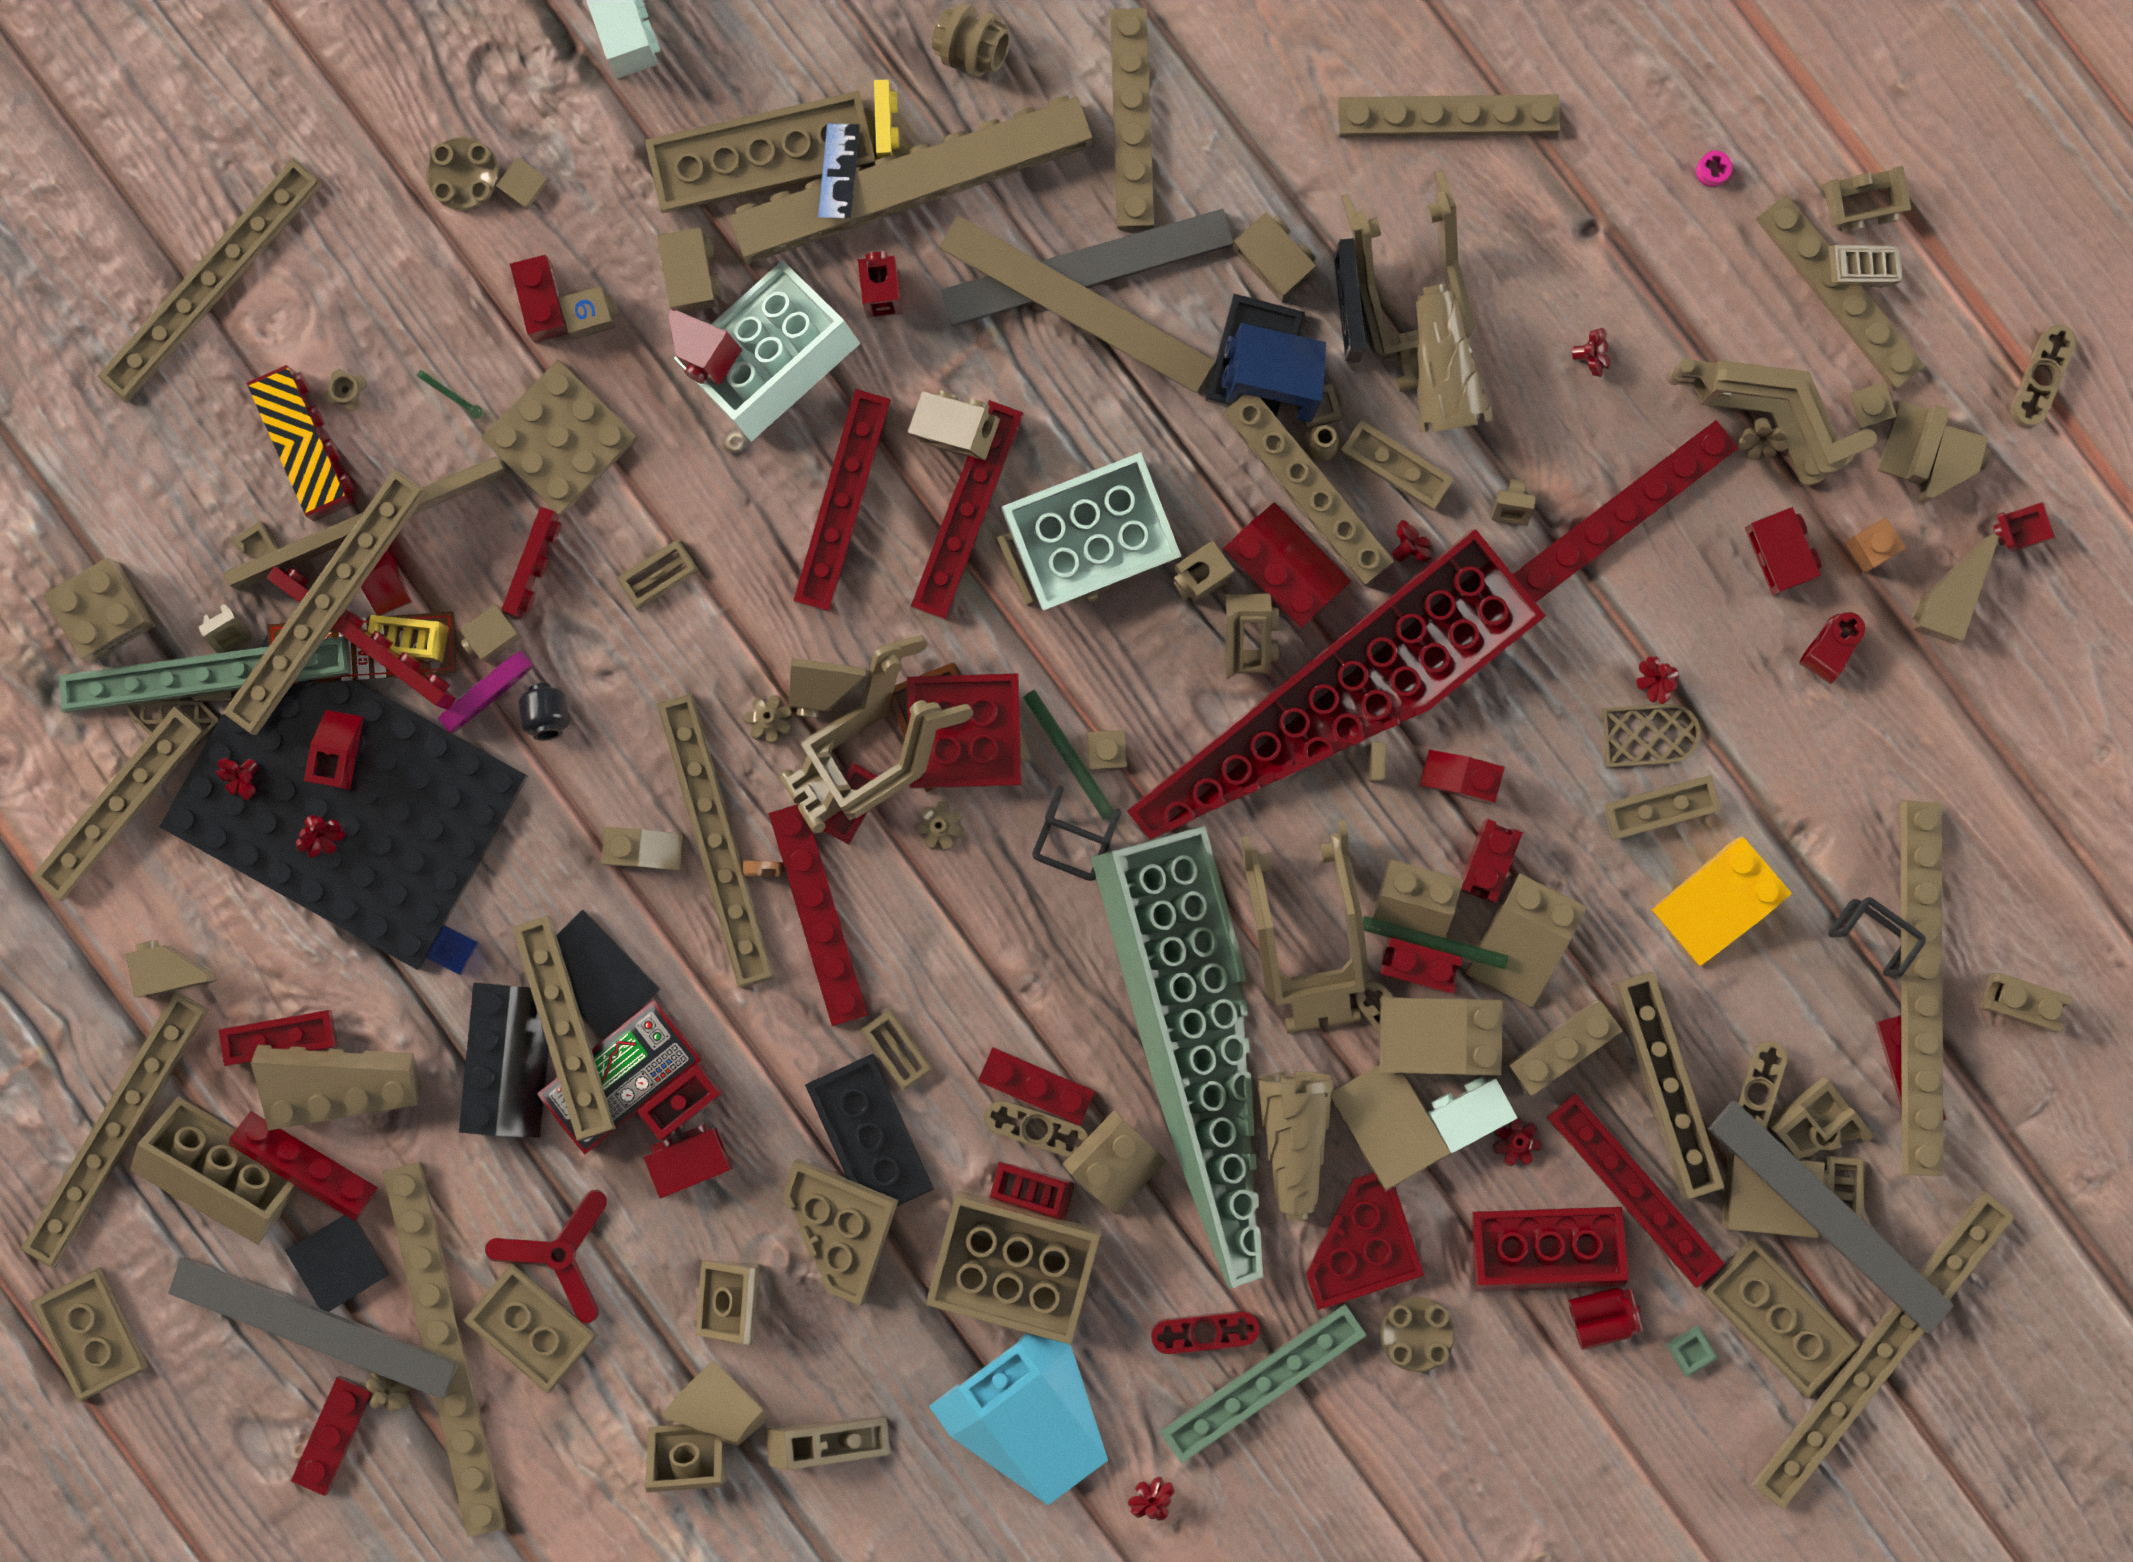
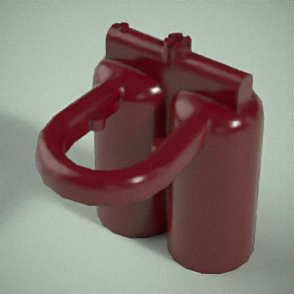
M1612 1288L1568 1299L1581 1351L1631 1338L1633 1334L1643 1331L1639 1313H1641L1640 1305H1636L1632 1288L1626 1290Z

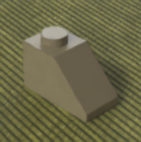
M1945 425L1929 477L1926 481L1922 482L1918 502L1926 503L1978 474L1980 470H1984L1990 457V449L1986 448L1989 437Z
M604 827L601 864L681 871L684 834Z
M158 940L136 944L137 951L125 954L135 998H145L217 981L215 973L172 946H159Z

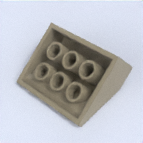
M957 1190L926 1305L1071 1345L1101 1236V1229L1062 1218L1057 1219L1025 1208Z

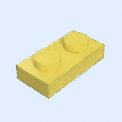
M889 79L874 80L876 153L878 159L893 155V150L899 149V128L892 127L891 114L898 113L897 91H891Z

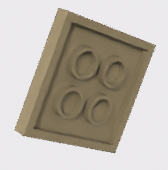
M557 360L481 439L549 506L562 516L638 437L569 369Z

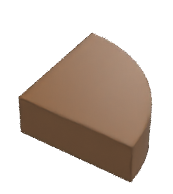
M743 860V874L745 876L781 877L783 875V862Z

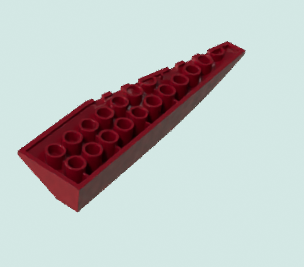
M1471 529L1130 807L1127 812L1151 840L1229 802L1257 791L1270 783L1328 758L1341 750L1356 745L1384 730H1388L1410 718L1427 712L1546 617V615L1477 529Z

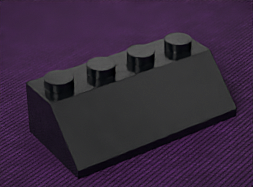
M473 983L459 1133L509 1137H541L544 1103L537 1092L546 1085L549 1047L530 987Z

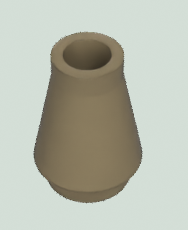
M1328 425L1312 427L1304 438V448L1307 454L1317 461L1332 459L1338 453L1341 445L1338 433ZM1328 435L1330 437L1329 443H1321L1318 436Z

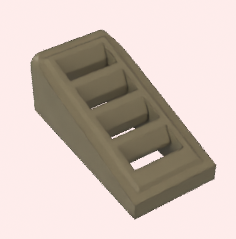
M1877 245L1829 246L1832 283L1882 288L1898 284L1902 281L1899 247ZM1846 256H1848V262H1849V273H1850V274H1848V269H1847V258H1846Z
M1827 1156L1825 1170L1829 1171L1828 1188L1843 1202H1851L1852 1208L1850 1209L1863 1220L1865 1159ZM1835 1170L1855 1172L1854 1178L1835 1176ZM1834 1185L1854 1187L1853 1193L1834 1191Z

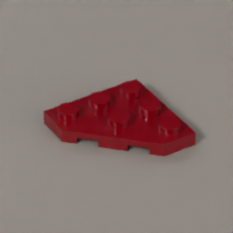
M1374 1172L1352 1179L1305 1273L1317 1310L1425 1276L1396 1187L1385 1192Z

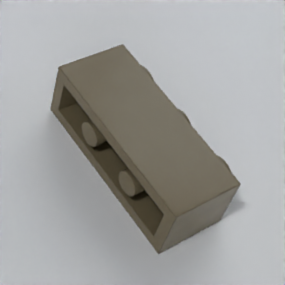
M1594 1000L1504 1065L1524 1094L1532 1096L1620 1034L1622 1029L1602 1001Z

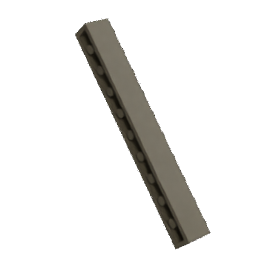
M1068 95L1060 96L1049 101L1048 107L1036 111L1033 107L1025 108L1014 113L1013 119L1001 123L999 119L990 120L981 124L978 131L966 135L964 131L955 132L946 136L943 143L930 146V143H923L909 150L910 154L896 158L895 155H888L874 162L875 166L861 170L860 167H856L851 218L818 217L822 179L806 184L805 190L794 194L791 191L777 193L770 197V202L759 206L756 203L742 205L735 210V214L729 215L743 258L746 264H750L1092 147V135L1078 96L1069 99Z

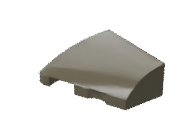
M1824 1076L1768 1122L1770 1129L1797 1159L1812 1156L1822 1149L1831 1151L1842 1148V1143L1861 1138L1863 1141H1868L1875 1136Z
M714 1360L678 1394L662 1414V1418L669 1424L676 1422L694 1428L696 1433L705 1436L716 1435L722 1441L739 1446L766 1422L764 1410Z

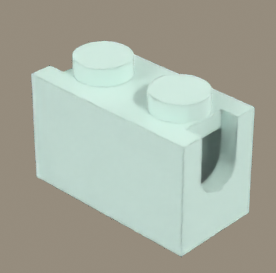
M1481 1075L1466 1083L1464 1086L1467 1091L1453 1097L1450 1092L1431 1102L1434 1108L1428 1111L1427 1114L1451 1154L1517 1119L1496 1078L1493 1079L1491 1077L1486 1080L1485 1076Z

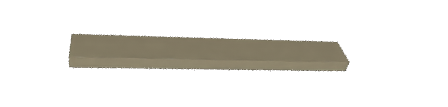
M292 158L97 377L119 397L128 402L323 184Z
M958 215L939 247L944 252L1194 393L1198 392L1215 361Z
M495 456L422 487L427 493L412 515L508 475L504 462ZM363 513L225 571L224 576L228 585L239 590L266 578L274 566L285 570L339 547Z
M396 469L392 471L223 713L250 734H258L427 493L426 490Z
M691 693L657 703L737 986L741 988L775 978L745 874H743L742 861L694 694Z
M179 991L174 992L20 1250L51 1268L57 1266L210 1011L209 1009Z

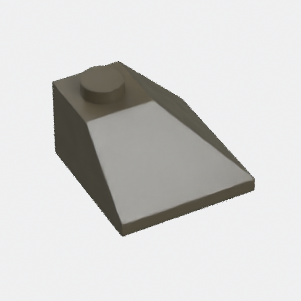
M792 658L789 706L792 709H797V716L818 719L819 712L830 713L863 688L867 683L869 671L867 668Z

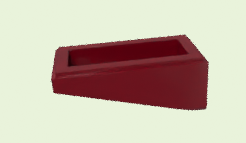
M999 1162L989 1198L1061 1219L1067 1215L1075 1182L1009 1163ZM1010 1173L1016 1175L1011 1195L1005 1193ZM1028 1178L1030 1182L1025 1199L1020 1198L1024 1179ZM1041 1182L1045 1183L1039 1203L1035 1202V1197ZM1054 1187H1058L1059 1190L1054 1207L1049 1206Z

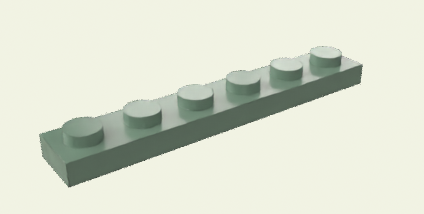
M1343 1303L1161 1429L1160 1433L1182 1464L1367 1335L1345 1303Z

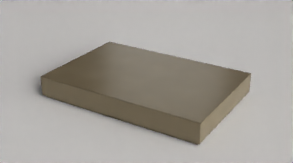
M1380 1065L1331 1092V1101L1385 1192L1450 1156L1451 1152L1403 1073L1380 1072Z
M515 1263L508 1267L463 1320L547 1394L552 1391L598 1336Z
M101 1267L30 1301L78 1403L149 1368Z

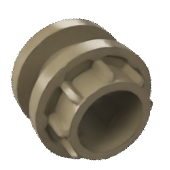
M962 3L958 7L947 8L941 13L934 28L932 48L935 55L941 57L943 65L956 68L962 61H965L967 73L980 77L984 73L996 72L1002 66L1009 49L1011 36L1008 26L1002 24L999 15L986 12L980 19H977L976 8Z

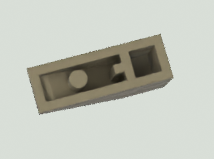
M1991 534L1983 538L1924 595L1923 599H1917L1911 614V618L1915 619L1912 630L1951 644H1957L1964 640L1999 536Z
M887 1417L806 1423L766 1429L769 1467L793 1470L890 1455Z

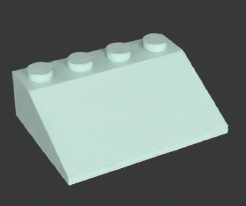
M782 260L711 324L727 331L742 348V351L720 386L706 380L703 384L696 383L752 442L852 352L860 342L846 322ZM675 356L674 359L685 370L686 367Z
M1141 452L1014 501L1001 508L1043 611L1182 557Z

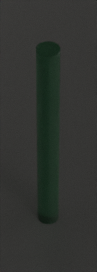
M1034 689L1023 696V699L1103 821L1113 815L1114 809L1036 690Z
M1363 917V926L1366 932L1402 940L1504 970L1506 968L1509 955L1375 918Z

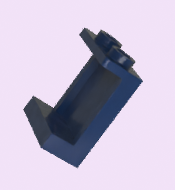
M1241 323L1235 337L1229 336L1225 347L1224 356L1230 359L1229 366H1226L1222 379V387L1227 388L1226 402L1234 403L1238 394L1244 393L1298 405L1297 419L1312 422L1323 399L1326 342Z

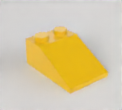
M1738 837L1733 839L1653 907L1651 911L1700 967L1766 917L1792 893L1744 837Z

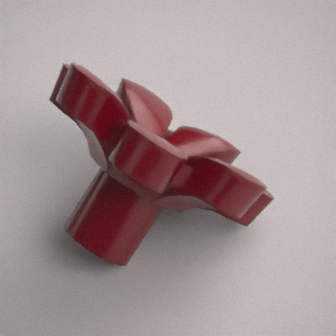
M1604 328L1590 331L1588 343L1573 346L1572 349L1573 359L1587 360L1592 375L1598 377L1603 375V368L1609 369L1610 358L1604 355L1608 351L1607 333Z
M1401 520L1396 526L1398 528L1396 534L1400 538L1401 544L1392 551L1393 557L1398 562L1404 561L1409 555L1425 562L1432 559L1433 554L1427 549L1432 545L1430 540L1426 536L1419 538L1418 530L1410 525L1408 521Z
M1657 656L1647 657L1646 661H1642L1639 664V671L1644 674V677L1637 678V686L1640 690L1649 689L1647 691L1649 701L1655 702L1658 700L1660 704H1664L1670 700V692L1677 689L1679 672L1668 663L1662 664Z
M227 758L217 762L220 770L216 771V774L223 781L229 782L225 786L226 790L231 795L239 792V795L248 801L256 792L250 780L252 775L259 770L257 763L252 759H248L239 766Z
M316 815L307 817L304 821L307 828H303L300 831V838L296 841L297 850L299 852L307 850L309 858L317 857L322 848L326 854L333 853L337 849L333 841H339L345 836L344 831L341 829L342 826L334 819L325 822Z
M1518 1117L1509 1123L1510 1128L1502 1126L1495 1130V1135L1501 1138V1141L1493 1144V1150L1496 1154L1505 1152L1504 1163L1508 1166H1514L1517 1159H1520L1524 1165L1531 1164L1533 1156L1530 1152L1540 1151L1542 1148L1541 1140L1533 1138V1135L1537 1132V1127L1533 1123H1528L1522 1127V1121ZM1517 1139L1521 1140L1520 1145L1516 1144Z
M1156 1477L1152 1480L1150 1487L1144 1481L1137 1484L1135 1490L1139 1496H1133L1129 1499L1130 1512L1137 1518L1147 1515L1151 1520L1155 1518L1158 1521L1164 1520L1169 1514L1166 1507L1171 1503L1170 1497L1175 1493L1172 1483L1164 1484L1162 1477Z

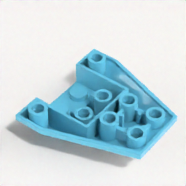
M1025 1333L1016 1344L961 1385L958 1383L929 1405V1408L953 1439L1046 1505L1051 1504L1108 1461L1072 1347L1067 1343Z

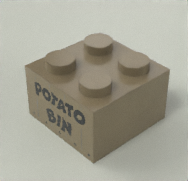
M108 557L43 595L79 659L91 663L156 626L121 564Z

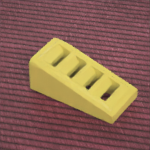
M370 615L368 632L372 634L375 630L378 631L379 628L381 633L382 626L388 625L387 638L393 642L390 648L397 654L401 655L404 651L415 659L443 662L449 630L448 626L437 621ZM398 627L403 628L400 647L395 646ZM413 629L418 630L416 649L410 648ZM428 631H430V633H429V639H428V645H427V650H425V648H426V643H427V637H428Z

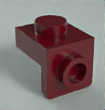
M2044 502L2007 514L2005 512L1997 514L1999 523L1993 525L1995 534L1999 536V545H2006L2011 552L2056 538Z

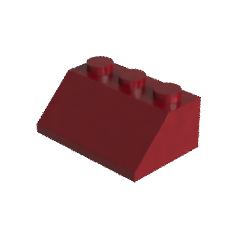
M1275 502L1245 526L1222 550L1225 558L1260 594H1270L1271 605L1274 608H1278L1279 613L1297 632L1304 628L1351 582L1343 571Z

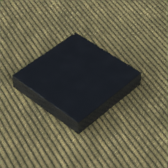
M345 1215L285 1251L318 1307L328 1312L390 1275L358 1220L355 1222Z

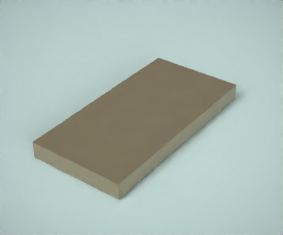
M1753 1238L1699 1290L1808 1399L1861 1346Z

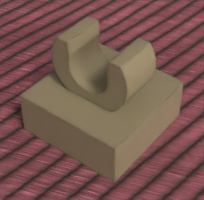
M1511 479L1507 491H1498L1493 505L1491 520L1528 526L1534 511L1536 496L1524 494L1525 481Z
M226 605L220 606L222 613L212 619L208 614L203 617L204 623L198 626L202 637L217 653L228 652L252 637L247 626L234 611Z

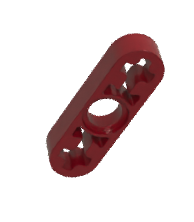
M1243 1310L1194 1315L1158 1321L1152 1328L1151 1340L1153 1346L1163 1354L1186 1353L1250 1345L1257 1339L1260 1328L1255 1316ZM1239 1318H1245L1247 1324L1253 1325V1330L1247 1331L1246 1338H1240L1238 1332L1227 1333L1229 1341H1221L1222 1328L1219 1323L1220 1319H1227L1226 1327L1238 1325ZM1210 1322L1215 1326L1216 1335L1211 1342L1202 1343L1195 1338L1194 1330L1199 1323ZM1190 1323L1188 1335L1192 1345L1184 1346V1337L1173 1339V1346L1169 1347L1165 1346L1163 1340L1157 1339V1335L1163 1333V1327L1171 1326V1330L1174 1333L1184 1332L1181 1324Z

